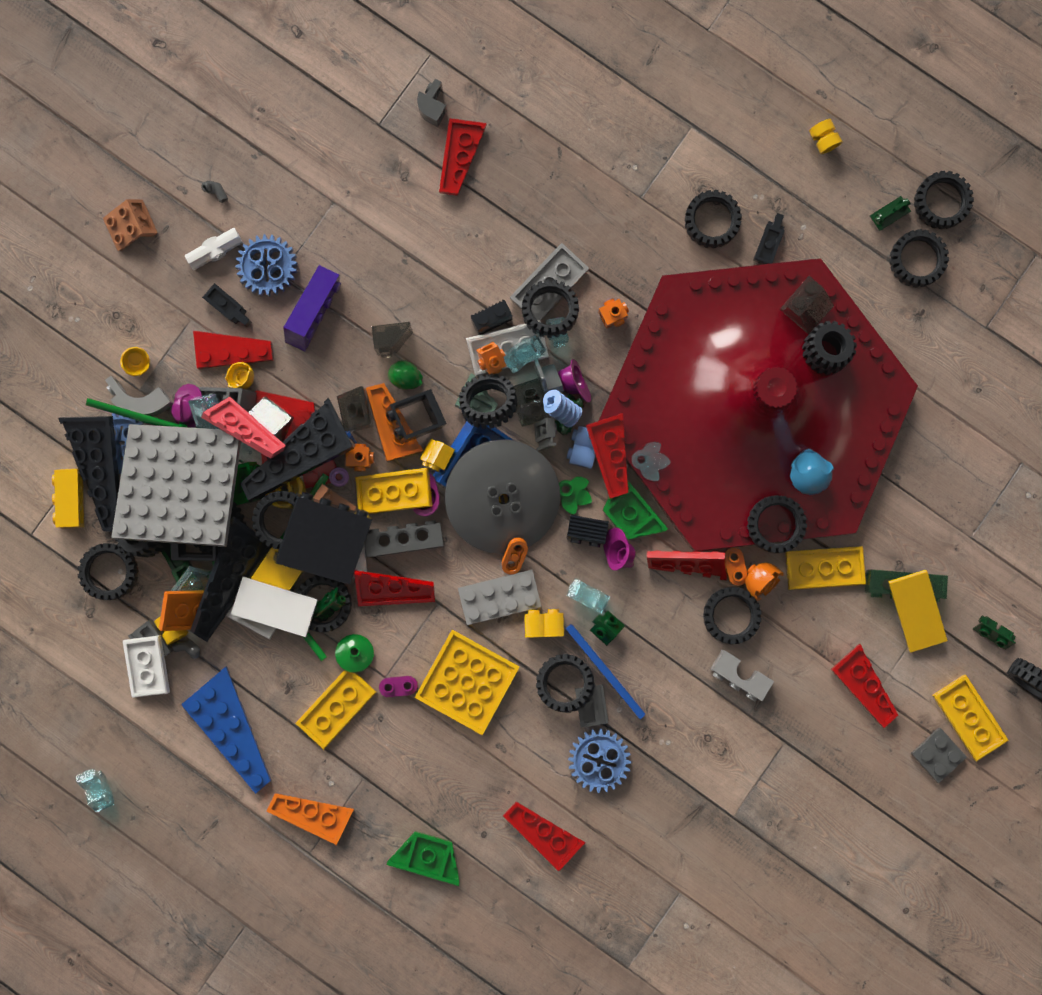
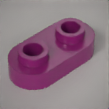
M412 676L388 677L379 684V691L385 697L412 695L418 688V682ZM406 682L411 683L410 689L404 687ZM386 684H390L392 686L391 691H387L385 689Z

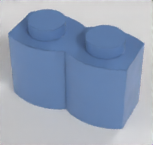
M578 426L577 430H573L571 440L574 441L573 448L569 447L566 459H570L569 464L592 469L595 452L587 428Z

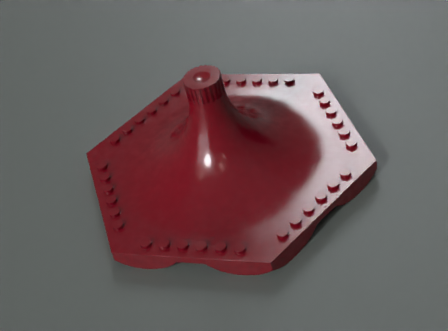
M821 258L662 275L599 420L623 413L627 464L638 475L671 524L693 551L756 545L749 536V530L747 529L750 511L760 500L776 495L793 499L804 510V515L807 518V528L803 540L855 534L918 385ZM836 321L838 325L844 324L846 330L848 328L851 330V336L854 335L856 338L853 342L857 343L855 348L857 351L851 362L841 371L835 374L831 373L830 375H825V372L820 374L817 373L818 370L816 368L814 370L810 368L812 366L810 363H806L807 357H803L805 350L802 349V346L805 343V338L820 323ZM822 341V346L826 352L831 355H837L836 348L830 342ZM807 449H812L832 463L834 467L832 481L828 488L819 494L808 495L801 493L794 487L790 478L793 460ZM774 505L762 512L759 517L758 527L762 537L768 542L774 543L789 540L794 534L796 523L791 511L786 507Z

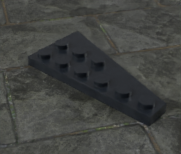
M329 398L324 401L325 404L311 414V417L304 424H301L282 442L286 445L284 451L271 459L267 457V460L260 467H257L240 483L249 502L354 449Z
M113 416L59 417V422L63 424L66 431L65 437L67 441H70L73 448L72 455L82 480L86 481L88 486V495L94 501L95 513L103 531L112 532L120 486Z
M232 515L227 547L220 546L190 630V632L206 642L209 641L234 605L242 577L251 579L272 548L266 546V543H262L259 540L260 537L256 536L255 531Z

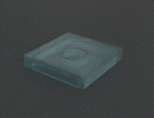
M189 566L171 591L205 590L211 571Z

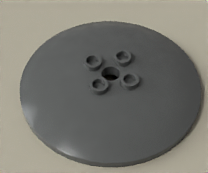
M492 440L469 450L453 467L445 489L446 511L455 531L473 547L495 554H505L509 542L514 538L524 539L528 547L539 541L554 523L560 504L559 482L551 464L536 449L515 440ZM502 494L509 495V500L505 504L500 503L498 500Z

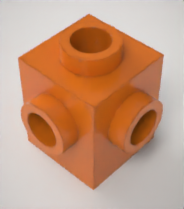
M614 298L606 301L604 306L598 310V314L606 329L612 326L619 327L623 325L628 317L627 313H629L625 302L621 303L620 299L614 300Z
M494 342L476 350L480 358L477 361L482 371L485 370L488 374H497L502 371V368L506 367L504 361L507 359L506 355Z
M355 444L354 449L346 453L345 466L347 468H354V471L364 472L366 468H371V464H374V452H371V449L366 447V444ZM363 455L362 459L358 460V457Z

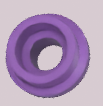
M340 467L333 469L329 476L330 482L337 487L344 486L349 480L348 472ZM336 474H342L343 478L341 480H337L335 478Z

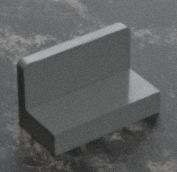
M533 358L544 394L551 390L564 392L555 365L552 364L541 368L538 358Z

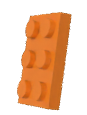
M204 590L164 591L159 629L161 631L191 630Z

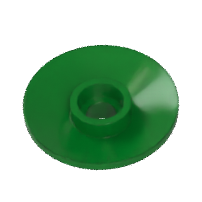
M348 635L341 639L336 647V661L347 672H361L367 669L373 661V646L362 635ZM357 649L358 654L352 655L351 650Z

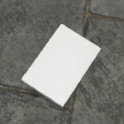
M161 635L123 640L132 698L170 693Z

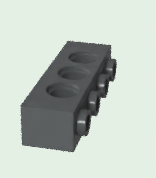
M436 520L426 521L423 526H418L417 523L406 524V528L399 529L398 526L387 527V531L382 532L379 529H371L368 531L365 540L366 556L368 558L444 547L441 523H437ZM420 531H427L428 538L425 541L418 539ZM403 533L409 536V541L406 544L399 542V536ZM383 536H388L390 539V543L386 547L380 545V539Z

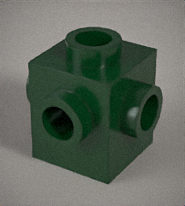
M607 611L603 616L600 613L592 621L594 626L590 631L607 646L621 632L625 625L610 611Z

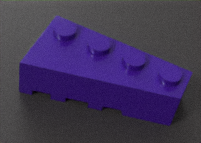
M320 265L317 267L283 327L285 343L306 352L326 309L332 303L334 293H337L341 287L339 274Z

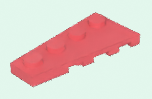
M231 397L202 413L201 418L270 459L285 449L286 445Z

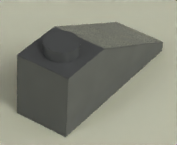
M198 387L202 393V407L211 408L231 397L244 410H255L256 392L242 388Z

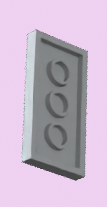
M561 243L510 296V299L522 309L524 295H526L528 289H531L532 285H537L539 281L544 283L547 279L553 282L554 279L557 280V283L562 281L565 283V286L569 285L572 288L588 272L589 267ZM556 293L539 295L532 304L531 311L534 318L541 321L563 297Z
M533 570L458 588L467 625L542 607Z

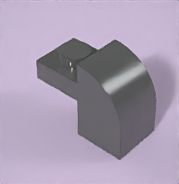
M437 79L433 83L428 84L425 91L426 94L419 91L417 97L420 115L424 120L436 127L440 125L447 112L446 105L437 101L443 89L442 82Z

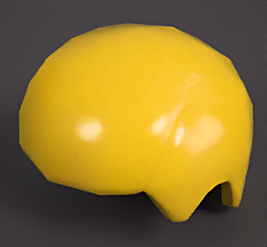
M130 347L122 353L120 365L126 374L141 376L149 369L150 357L144 349Z
M244 362L232 364L225 377L228 387L248 389L254 381V371L251 366Z

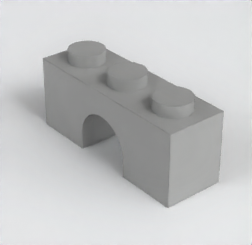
M721 650L710 668L714 672L713 676L721 681L723 679L731 682L729 686L738 692L740 689L747 692L745 696L756 702L757 699L763 701L774 681L758 671H754L751 677L746 680L740 679L737 675V667L741 660L727 651Z

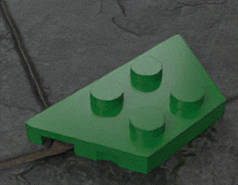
M629 481L628 493L611 499L608 497L602 510L616 528L623 530L627 540L668 530L666 525Z
M414 831L386 864L459 886L460 883L453 842L422 832Z

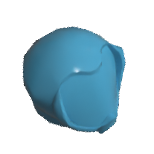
M812 449L804 450L793 460L790 478L797 490L803 494L814 495L828 488L832 481V471L834 470L832 463Z

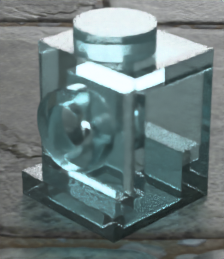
M565 317L548 319L545 324H559L565 320ZM568 332L565 335L560 334L557 338L552 336V338L548 339L553 341L554 347L565 346V343L569 340Z

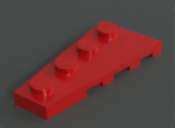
M193 331L197 369L231 366L238 362L249 364L274 361L271 341Z
M515 802L503 814V817L557 871H560L586 843L518 802Z

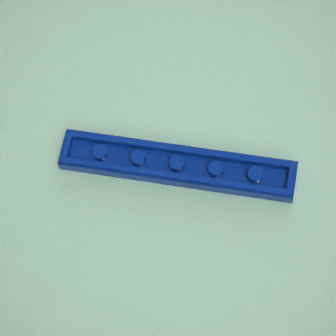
M572 624L567 626L565 629L631 710L639 719L645 716L644 711Z

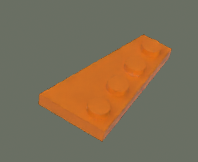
M382 383L365 388L386 462L423 452L424 450L419 445L417 439L401 444L400 440L396 439L393 431L394 426L386 417L387 407L395 403L386 385ZM396 410L406 435L413 433L400 410Z
M275 793L266 811L337 845L354 809Z

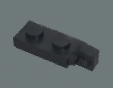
M777 213L773 222L768 221L753 261L761 264L773 263L785 231V227L781 226L784 215Z
M215 283L202 297L229 321L235 324L241 322L245 327L252 323L245 316L247 311Z

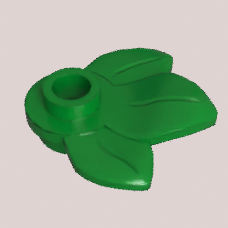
M575 477L571 481L563 480L559 482L560 498H562L561 505L570 514L576 513L577 505H587L592 502L590 494L585 490L589 483V480L586 478ZM564 486L569 487L568 493L562 491Z

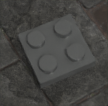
M937 728L911 752V755L937 783H940L967 758L941 728Z

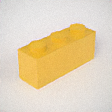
M78 469L54 470V475H52V485L55 486V494L52 495V502L55 505L53 523L56 528L61 529L83 528L84 495L83 480Z

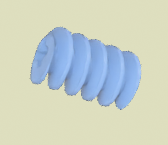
M551 390L544 395L543 404L546 413L566 427H572L578 422L582 415L581 407L558 390Z

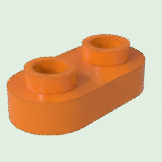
M514 538L509 542L502 559V569L505 573L512 575L520 571L528 552V546L524 539Z
M729 548L725 551L728 580L735 586L743 585L748 576L743 553L738 548ZM733 553L737 555L736 561L731 559ZM737 572L741 574V579L739 580L735 578Z

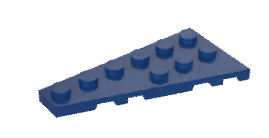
M226 666L181 705L256 794L271 781V777Z

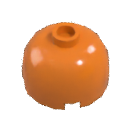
M768 562L760 563L757 566L753 564L747 570L746 588L751 596L758 601L761 599L759 597L761 594L766 596L780 582L779 575L783 576L784 573L777 566Z

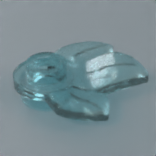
M658 442L646 444L643 450L636 451L632 456L633 466L640 469L643 477L651 481H658V470L667 467L671 463L667 456L659 453L661 444ZM640 456L645 458V462L642 464L638 462V457Z

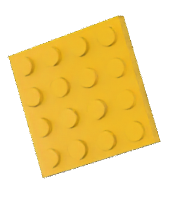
M452 629L415 698L483 735L520 666Z

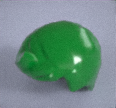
M401 360L395 362L388 372L389 381L400 390L415 389L422 385L423 376L421 372L409 361Z

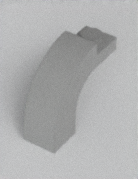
M113 376L105 380L108 384L106 387L113 396L116 395L111 401L117 407L148 416H156L165 412L173 405L171 399L160 387L145 397L134 398L128 395Z

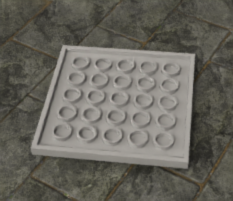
M129 424L111 538L227 547L241 441L221 429Z

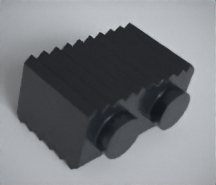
M503 299L502 302L499 301V303L492 304L491 307L489 306L485 310H481V312L478 311V314L471 315V322L478 335L513 320V315Z
M570 515L566 538L570 539V543L581 544L584 541L589 542V546L600 548V545H605L609 521Z

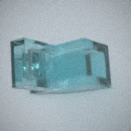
M536 334L506 351V355L503 358L512 373H515L526 363L539 358L546 349Z
M576 578L569 586L566 595L601 614L610 599V596Z
M91 769L75 776L77 784L86 792L88 805L95 812L114 805L112 790L102 771L97 772L95 769Z

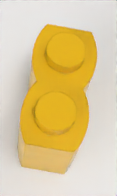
M430 439L419 460L423 461V466L439 472L440 469L445 470L455 449L440 441Z
M548 609V613L540 614V610H528V614H524L525 637L564 636L563 613H559V609Z

